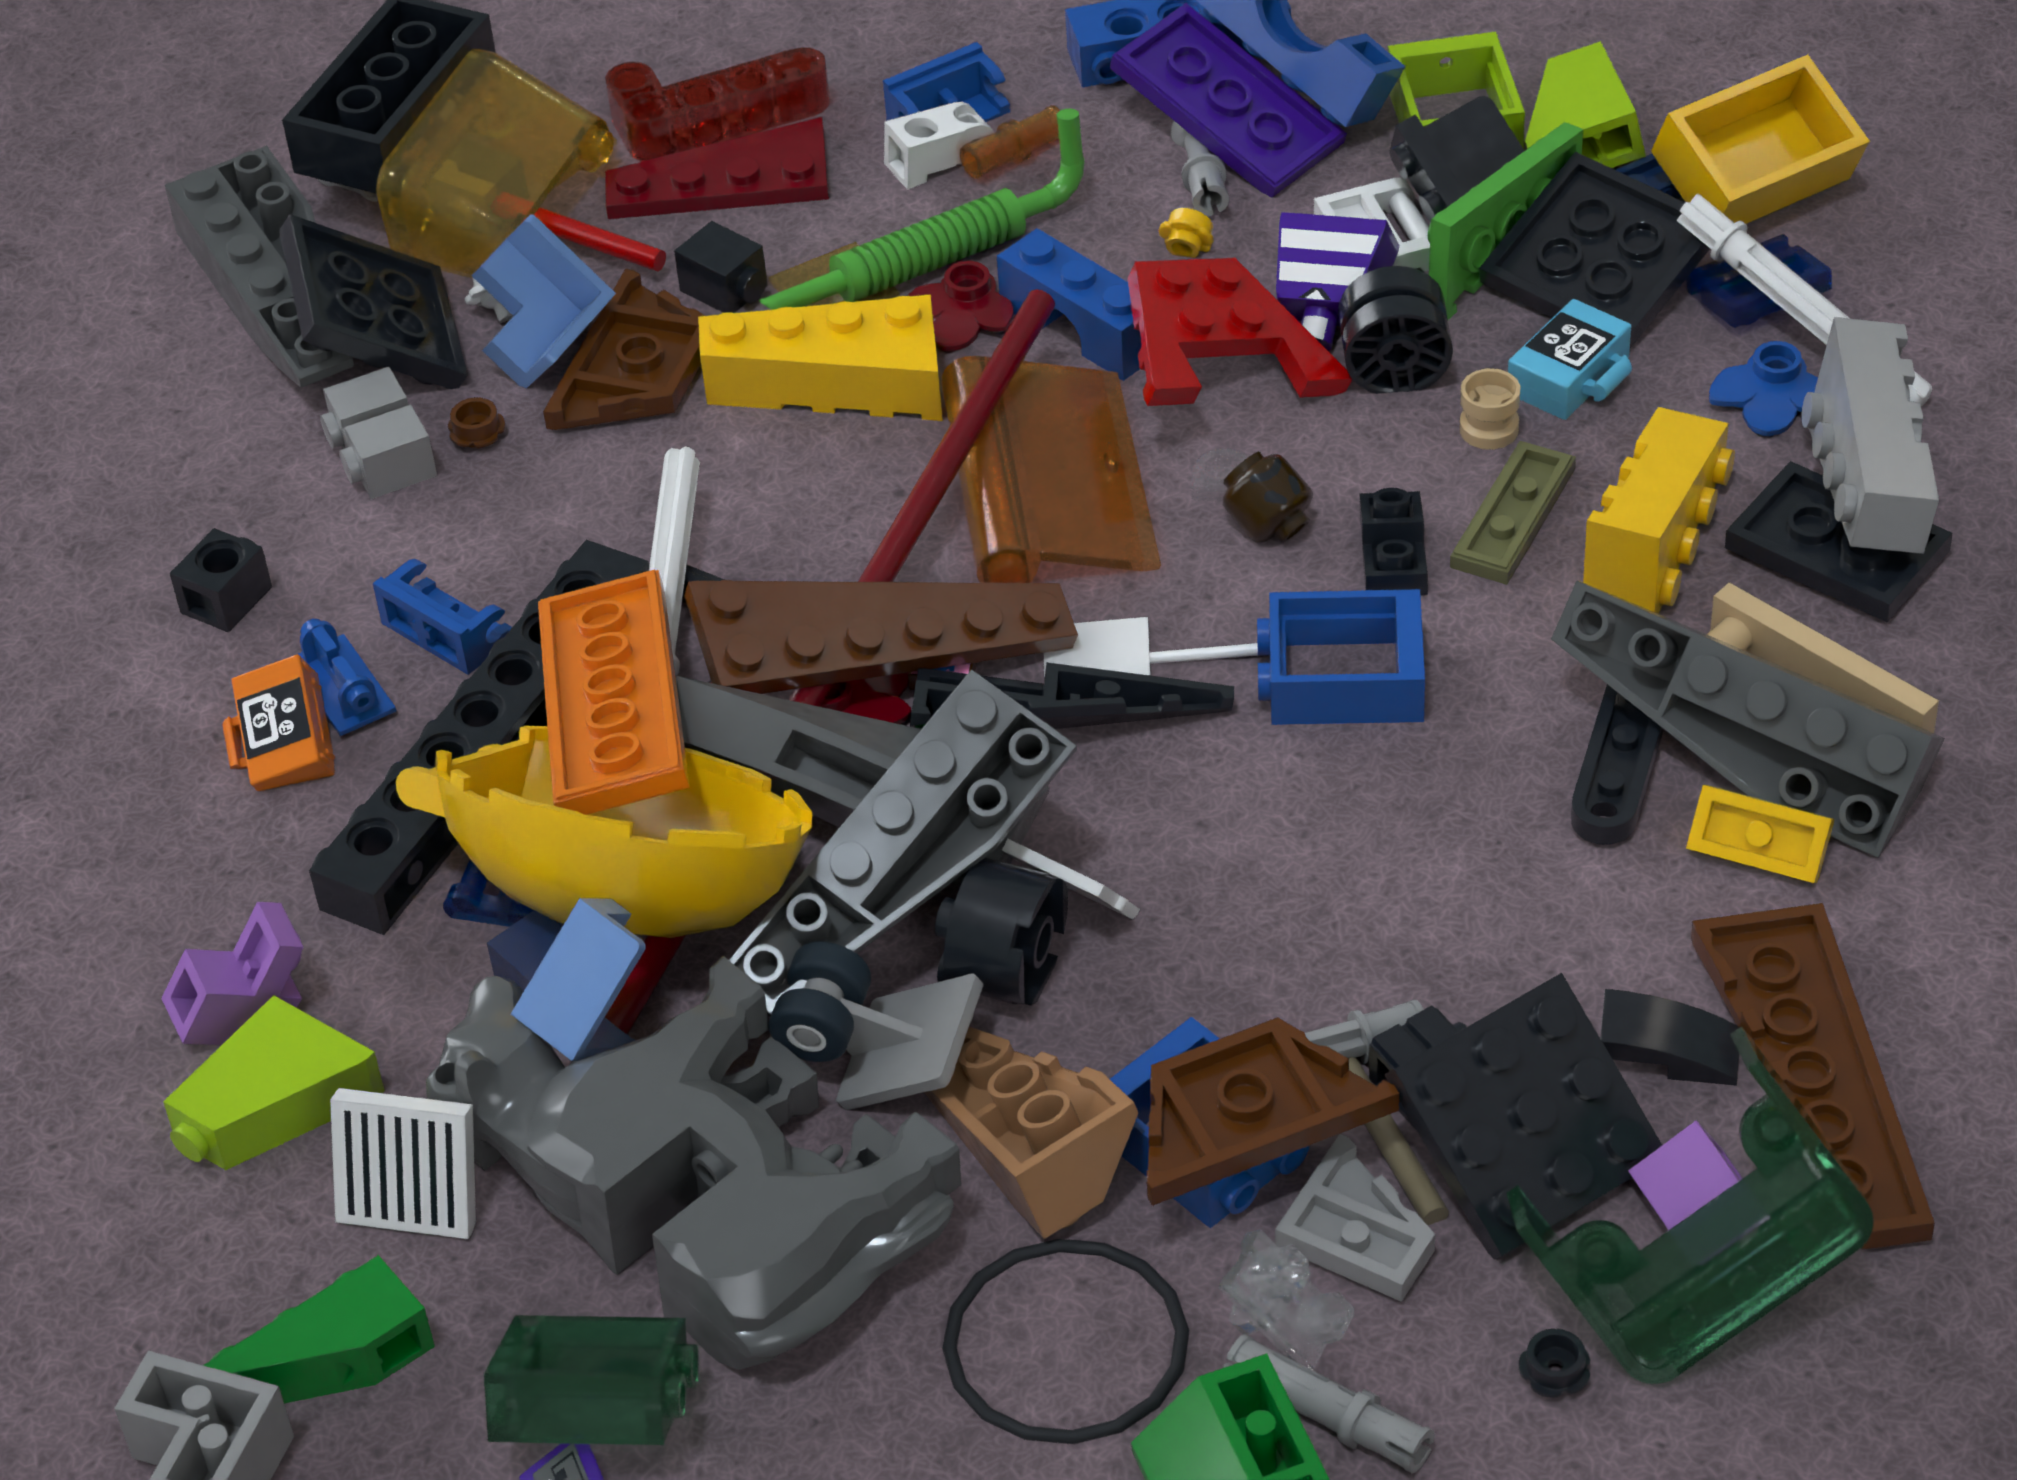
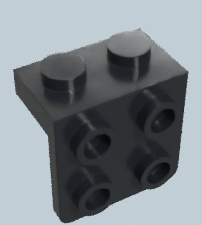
M1487 96L1477 97L1423 127L1416 114L1396 125L1389 150L1391 160L1398 173L1404 179L1408 178L1418 193L1421 208L1430 222L1438 212L1446 209L1468 193L1471 188L1479 185L1501 169L1504 164L1512 161L1524 152L1523 147L1492 99Z

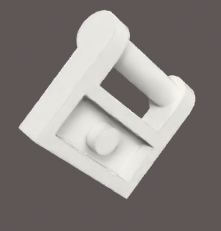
M1391 178L1314 198V215L1387 220L1400 245L1393 266L1421 268L1423 271H1429L1430 243L1427 238L1429 226L1415 206L1414 192L1405 179ZM1383 210L1388 214L1393 213L1410 241H1401Z

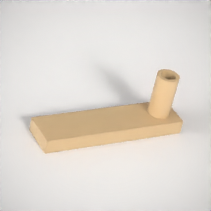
M1730 582L1714 595L1711 630L1707 635L1934 733L1939 700Z

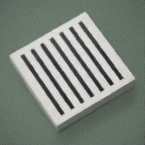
M338 1088L330 1099L335 1222L469 1239L476 1223L473 1104Z

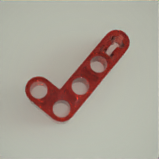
M807 47L786 50L666 86H662L654 71L648 65L641 62L631 61L612 67L605 77L612 123L629 154L641 162L758 133L822 113L828 108L830 103L825 56L819 50Z

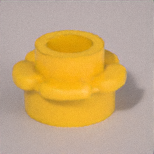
M1178 208L1173 210L1168 221L1163 222L1159 227V235L1165 239L1166 248L1172 255L1196 258L1199 251L1209 252L1211 249L1210 245L1214 241L1211 234L1213 230L1212 221L1205 214L1194 209Z

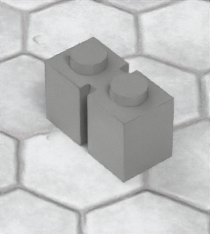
M390 367L323 389L328 413L320 415V420L327 441L332 449L342 446L343 449L339 450V454L348 480L351 484L361 481L370 499L437 476L429 435L412 405H408L407 397Z

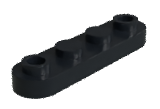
M1608 684L1602 698L1571 805V825L1574 831L1584 840L1601 845L1619 843L1627 839L1635 830L1664 731L1660 725Z

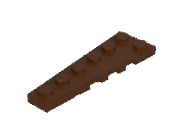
M721 580L688 582L684 595L711 682L758 694L918 671V668L935 669L1071 649L1078 637L1060 583Z
M1823 903L1692 921L1691 941L1698 956L1861 1250L1932 1240L1935 1222Z

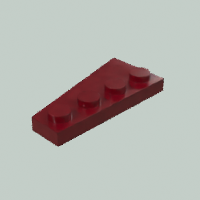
M823 117L606 170L605 196L608 220L828 200Z

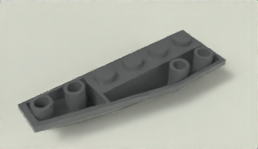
M268 146L242 153L238 157L202 171L190 173L184 178L165 184L176 233L248 335L283 373L302 388L354 367L351 356L333 350L324 351L316 348L309 342L303 341L279 230L289 214L315 223L316 221L312 207Z
M1576 581L1551 638L1552 641L1745 794L1833 818L1835 821L1831 837L1877 858L1880 857L1920 794L1945 739L1775 663L1581 581Z
M971 669L730 958V962L762 987L766 998L767 1015L771 1016L777 999L783 993L792 989L804 988L807 982L800 979L791 986L787 983L789 967L794 954L800 947L811 942L825 941L842 945L855 953H859L967 872L971 867L991 854L1077 751V745Z
M676 676L685 748L756 770L771 778L772 793L784 798V790L792 789L798 792L813 812L812 815L839 828L921 731L919 728ZM1047 786L999 846L985 858L1011 864L1013 857L1002 851L1007 839L1020 845L1022 844L1049 793L1050 787ZM961 876L952 883L961 887Z

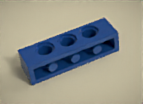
M1112 0L1065 9L1067 50L1082 88L1100 84H1112L1124 80L1110 69L1113 54L1185 3L1246 52L1248 51L1242 45L1243 40L1228 27L1211 21L1204 14V7L1196 0ZM1286 0L1287 7L1291 15V7L1288 3V0Z

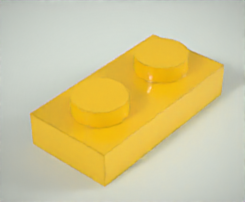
M1702 785L1686 849L1807 882L1817 883L1835 819L1710 785Z

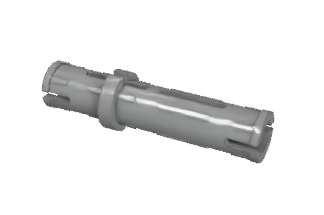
M1246 1334L1240 1336L1231 1346L1226 1358L1236 1363L1267 1353L1296 1412L1336 1432L1340 1443L1352 1449H1356L1358 1443L1402 1466L1410 1473H1416L1427 1460L1431 1448L1422 1445V1442L1424 1441L1429 1445L1432 1444L1435 1439V1432L1427 1426L1423 1427L1382 1406L1381 1398L1366 1389L1362 1390V1393H1356L1258 1343ZM1228 1362V1363L1224 1364V1367H1223V1368H1225V1367H1227V1366H1230V1365H1233V1364H1231V1363Z

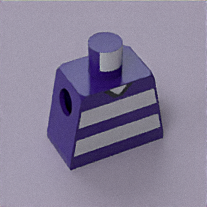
M1281 212L1276 281L1277 300L1298 321H1302L1301 324L1328 351L1332 348L1336 326H1340L1338 305L1346 288L1361 275L1378 268L1393 266L1400 245L1387 220Z

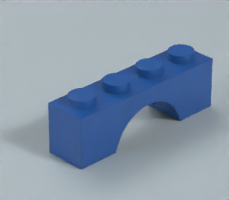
M1196 0L1204 7V14L1211 21L1228 27L1243 40L1242 45L1249 53L1267 60L1282 73L1281 78L1288 86L1306 93L1321 106L1322 114L1338 125L1348 127L1374 120L1406 67L1366 33L1338 39L1329 46L1312 41L1294 23L1286 0Z

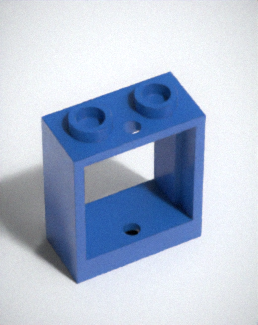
M1420 589L1269 592L1270 618H1257L1258 656H1270V663H1258V701H1271L1272 725L1424 722L1425 668ZM1395 644L1396 673L1286 674V646Z
M1192 1016L1110 1078L1135 1103L1139 1112L1122 1157L1146 1177L1149 1159V1127L1146 1124L1149 1123L1151 1107V1065L1220 1039ZM1309 1146L1174 1197L1173 1199L1206 1226L1212 1228L1229 1213L1239 1214L1247 1209L1256 1198L1259 1189L1278 1174L1286 1175L1297 1169L1307 1156Z

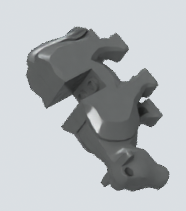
M721 957L710 967L709 990L701 1004L673 1017L650 1036L578 1060L567 1067L563 1065L548 1042L511 1015L523 994L521 986L511 979L499 976L486 977L476 984L471 991L465 1019L447 1034L439 1065L426 1079L427 1099L473 1104L474 1163L485 1171L503 1156L534 1189L535 1195L546 1209L583 1235L597 1251L607 1267L616 1275L654 1246L664 1317L686 1330L717 1362L738 1370L768 1362L799 1346L834 1322L866 1291L878 1276L936 1240L948 1225L954 1208L953 1200L948 1194L961 1186L959 1147L917 1112L913 1113L900 1125L896 1137L868 1114H865L854 1123L851 1150L842 1167H837L834 1164L843 1155V1148L839 1144L828 1146L820 1154H816L811 1150L792 1147L778 1127L789 1122L791 1117L808 1115L819 1108L817 1073L771 1036L761 1044L753 1066L734 1074L723 1076L732 1062L748 1050L749 1039L758 1038L769 1029L766 998L762 987L726 957Z

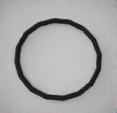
M1055 1239L1013 1249L975 1273L950 1307L942 1350L953 1388L983 1421L1024 1440L1077 1444L1121 1433L1161 1406L1184 1372L1190 1330L1176 1291L1147 1261L1104 1242ZM1059 1252L1103 1256L1138 1272L1164 1299L1175 1330L1170 1367L1147 1399L1115 1420L1074 1430L1028 1426L992 1409L966 1381L957 1351L963 1313L985 1283L1018 1262Z

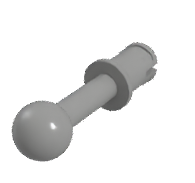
M1173 121L1171 138L1175 144L1186 149L1188 161L1182 168L1181 177L1184 186L1192 194L1194 209L1206 216L1214 215L1212 206L1217 204L1219 212L1223 211L1229 204V195L1224 186L1226 180L1224 163L1219 157L1210 154L1208 148Z

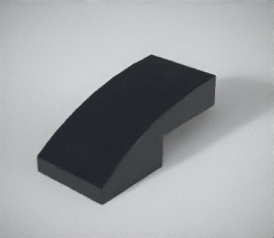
M1605 989L1600 1039L1613 1060L1668 1065L1667 1079L1737 1086L1740 1029L1737 1025L1722 1017L1681 1002L1636 992Z

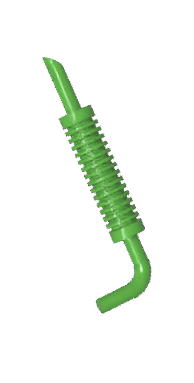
M1069 108L1057 113L1061 153L1060 169L1057 176L1042 189L1017 198L1011 190L1004 188L978 200H973L919 223L902 228L900 231L897 230L830 257L829 273L759 301L771 310L782 307H805L838 293L844 301L856 302L927 272L934 271L937 268L954 263L956 260L964 259L1024 235L1026 218L1063 204L1072 196L1080 184L1084 172L1085 158L1083 157L1079 112Z

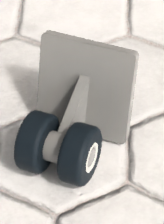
M825 941L811 942L803 945L796 951L787 973V983L789 986L795 984L800 979L807 982L804 988L789 990L777 999L769 1019V1031L774 1040L780 1042L798 1058L812 1062L832 1061L839 1058L846 1050L852 1055L836 1097V1101L843 1109L850 1110L944 1088L949 1084L955 1071L956 1062L969 1025L973 1019L983 982L972 973L875 998L868 1008L862 1006L871 984V972L866 962L857 953L842 945Z

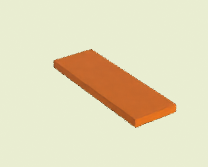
M650 570L538 601L554 806L588 815L690 788L666 597L659 570Z

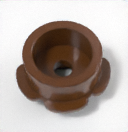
M473 397L460 401L452 408L448 430L451 432L449 434L450 439L455 445L463 448H483L498 440V434L504 432L506 424L504 417L497 413V408L492 401Z

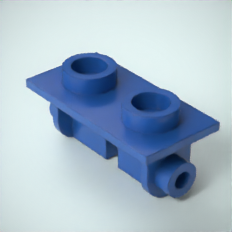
M316 618L310 619L302 625L300 630L302 652L298 653V655L318 673L326 717L339 736H343L396 712L395 705L345 634L337 636L336 630L331 623Z

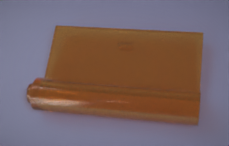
M965 356L954 360L944 370L941 384L949 427L991 357ZM1023 361L958 471L975 570L979 582L1031 583L1037 574L1041 561L1143 572L1159 570L1161 561L1118 373Z

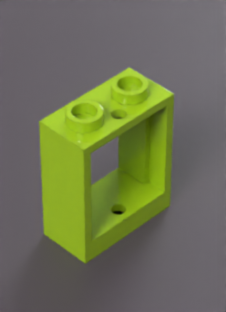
M1496 31L1388 46V52L1406 66L1389 94L1399 123L1415 114L1423 127L1439 119L1421 120L1414 98L1486 89L1489 98L1492 99L1524 149L1525 111ZM1443 58H1451L1447 63H1440Z

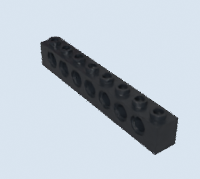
M585 540L573 556L559 566L552 581L537 599H532L527 604L521 618L506 636L494 643L488 657L469 679L464 680L459 685L454 698L435 720H431L426 724L418 741L401 761L394 763L390 767L384 781L366 803L359 805L354 810L349 823L329 847L322 849L317 854L312 867L309 869L320 911L385 935L459 844L448 830L445 817L409 807L402 802L396 790V780L399 773L414 766L427 769L436 767V751L444 750L451 752L452 759L476 753L478 749L486 745H503L519 740L520 727L547 726L538 601L649 571V561Z

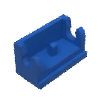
M978 42L972 43L883 80L886 120L896 119L954 102H964L969 104L985 122L991 121L1010 113V103L995 87V85L1005 82V77L1000 68L983 52L982 46Z
M411 559L405 562L388 577H380L372 583L383 625L467 675L485 661L494 643L504 638L512 628L507 623L500 625L496 622L505 614V610L495 604L489 605L478 612L438 589L436 582L428 577L418 581L413 587L410 586L411 580L415 576L420 575L427 566L418 559Z

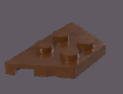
M625 269L613 289L616 294L599 313L543 411L546 429L559 430L675 413L701 365L698 317L705 315L694 308L683 306L677 297L664 289L657 294L642 286L639 273L631 269Z
M1278 1017L1152 1064L1148 1134V1200L1154 1206L1399 1111V1092L1393 1084L1386 1080L1375 1086L1351 1072L1347 1057L1328 1046L1312 1043L1306 1038L1304 1032Z

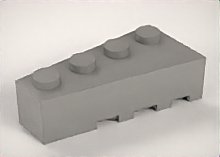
M1834 317L1815 391L1807 392L1803 401L1802 425L1810 431L1813 440L1812 452L1814 458L1820 459L1823 468L1824 487L1831 490L1835 502V519L1842 521L1851 547L1924 554L1939 503V496L1928 443L1921 442L1922 422L1924 419L1921 403L1910 402L1908 385H1912L1915 379L1913 362L1910 359L1900 358L1902 349L1908 341L1905 324Z

